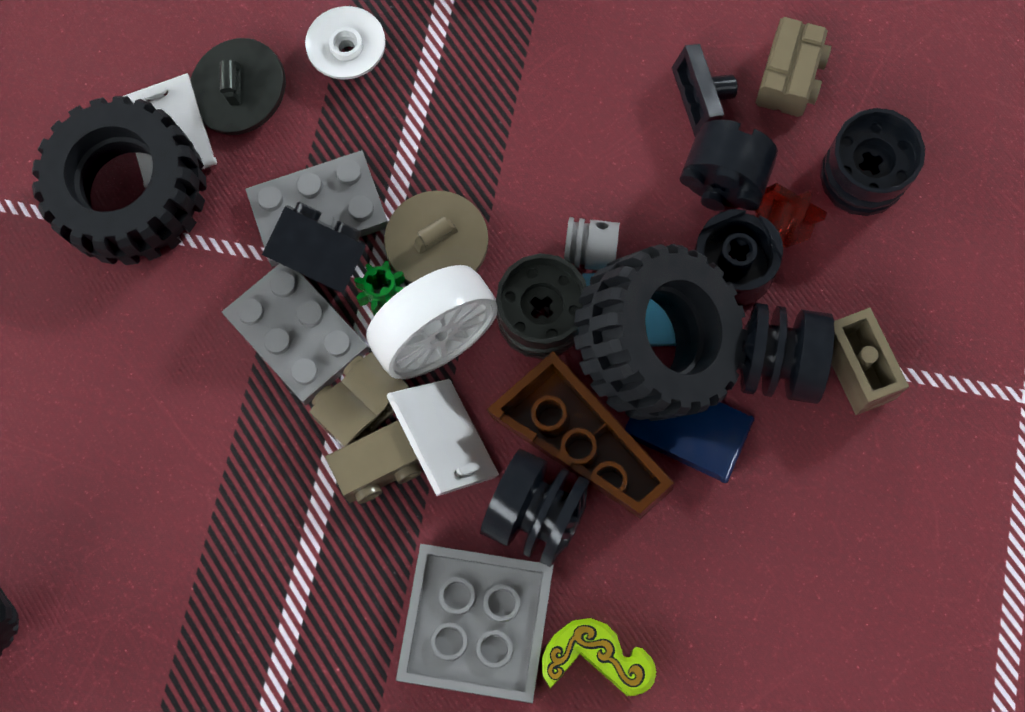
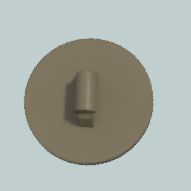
M427 191L407 199L393 212L385 230V251L394 271H402L405 281L409 284L429 273L449 266L465 265L477 272L487 254L488 230L480 211L466 198L447 191Z

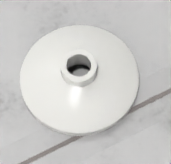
M341 6L322 13L313 21L307 31L305 47L310 62L322 74L335 79H354L365 75L379 63L385 50V34L380 22L368 11L353 6ZM348 46L354 48L348 52H341L343 48Z

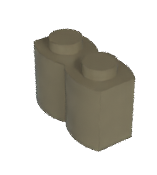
M373 352L365 357L360 355L354 358L344 369L343 374L345 377L334 387L331 385L324 387L312 400L314 406L309 411L310 414L342 447L375 432L383 422L395 413L387 399V394L409 388L401 378L395 379L382 368Z

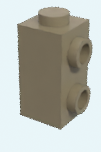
M399 420L325 456L339 488L349 504L356 500L358 504L366 503L378 497L382 493V487L396 480L398 484L406 483L422 473L420 469L422 466Z

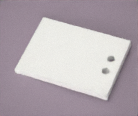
M188 73L124 95L128 96L133 103L138 99L150 102L156 110L162 109L171 116L199 153L204 165L202 169L217 164ZM136 153L144 181L143 185L147 188L153 170L152 156L145 153Z
M450 379L387 394V399L436 496L488 481L499 475Z

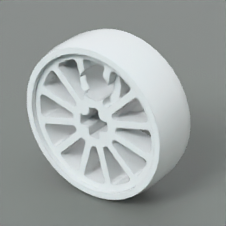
M465 265L445 267L419 278L385 303L368 326L366 333L367 341L382 368L395 379L418 377L445 365L471 347L495 320L498 313L497 303L484 280L471 267Z

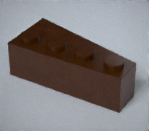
M554 351L486 409L492 419L576 476L589 480V485L640 519L674 488L673 481Z

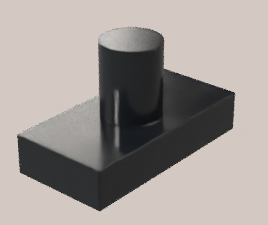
M700 44L685 45L671 67L695 137L705 122L721 120L723 118L724 112L720 100L734 99L738 90L736 78L732 74L711 77Z

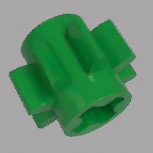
M385 261L382 266L372 267L369 263L366 264L367 272L364 277L354 279L356 287L363 290L356 297L359 305L363 306L370 303L374 316L385 303L404 289L399 286L405 281L404 273L398 271L393 274L388 261ZM382 284H387L388 287H382ZM374 289L380 290V293H375Z

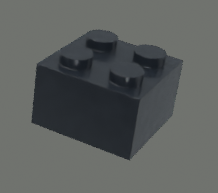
M297 202L295 208L289 205L285 206L262 255L336 291L344 293L366 247L365 242L359 240L361 231L340 221H337L335 227H332L319 220L322 212L301 202Z

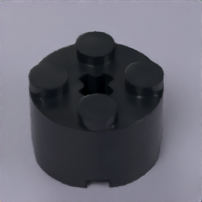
M711 120L705 122L694 139L680 176V182L701 196V204L708 209L722 211L727 206L749 211L758 210L778 154L775 143L767 135L756 129L753 130L752 135L739 130L741 123L731 120Z
M731 209L721 212L707 221L699 234L694 250L707 257V264L714 263L724 272L722 278L726 283L731 282L738 293L734 296L738 306H746L759 300L770 288L781 265L783 242L778 230L768 219L761 215L758 218L747 214V210Z

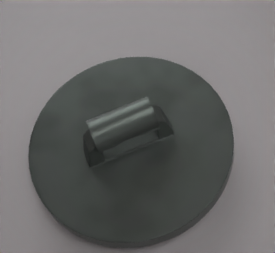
M249 38L227 40L210 49L200 59L190 79L203 123L210 129L226 135L244 134L266 123L280 106L286 87L285 71L277 55L265 44Z

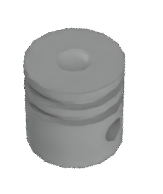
M569 217L564 260L573 263L576 268H579L581 264L585 265L584 269L597 271L616 260L620 223L590 219L589 224L585 223V219L580 218L579 222H574L575 218Z

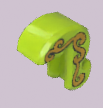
M592 618L571 621L559 630L547 644L542 657V677L550 689L579 655L586 659L626 696H636L646 692L652 687L656 677L655 663L643 648L635 647L630 652V657H624L616 633L607 624Z

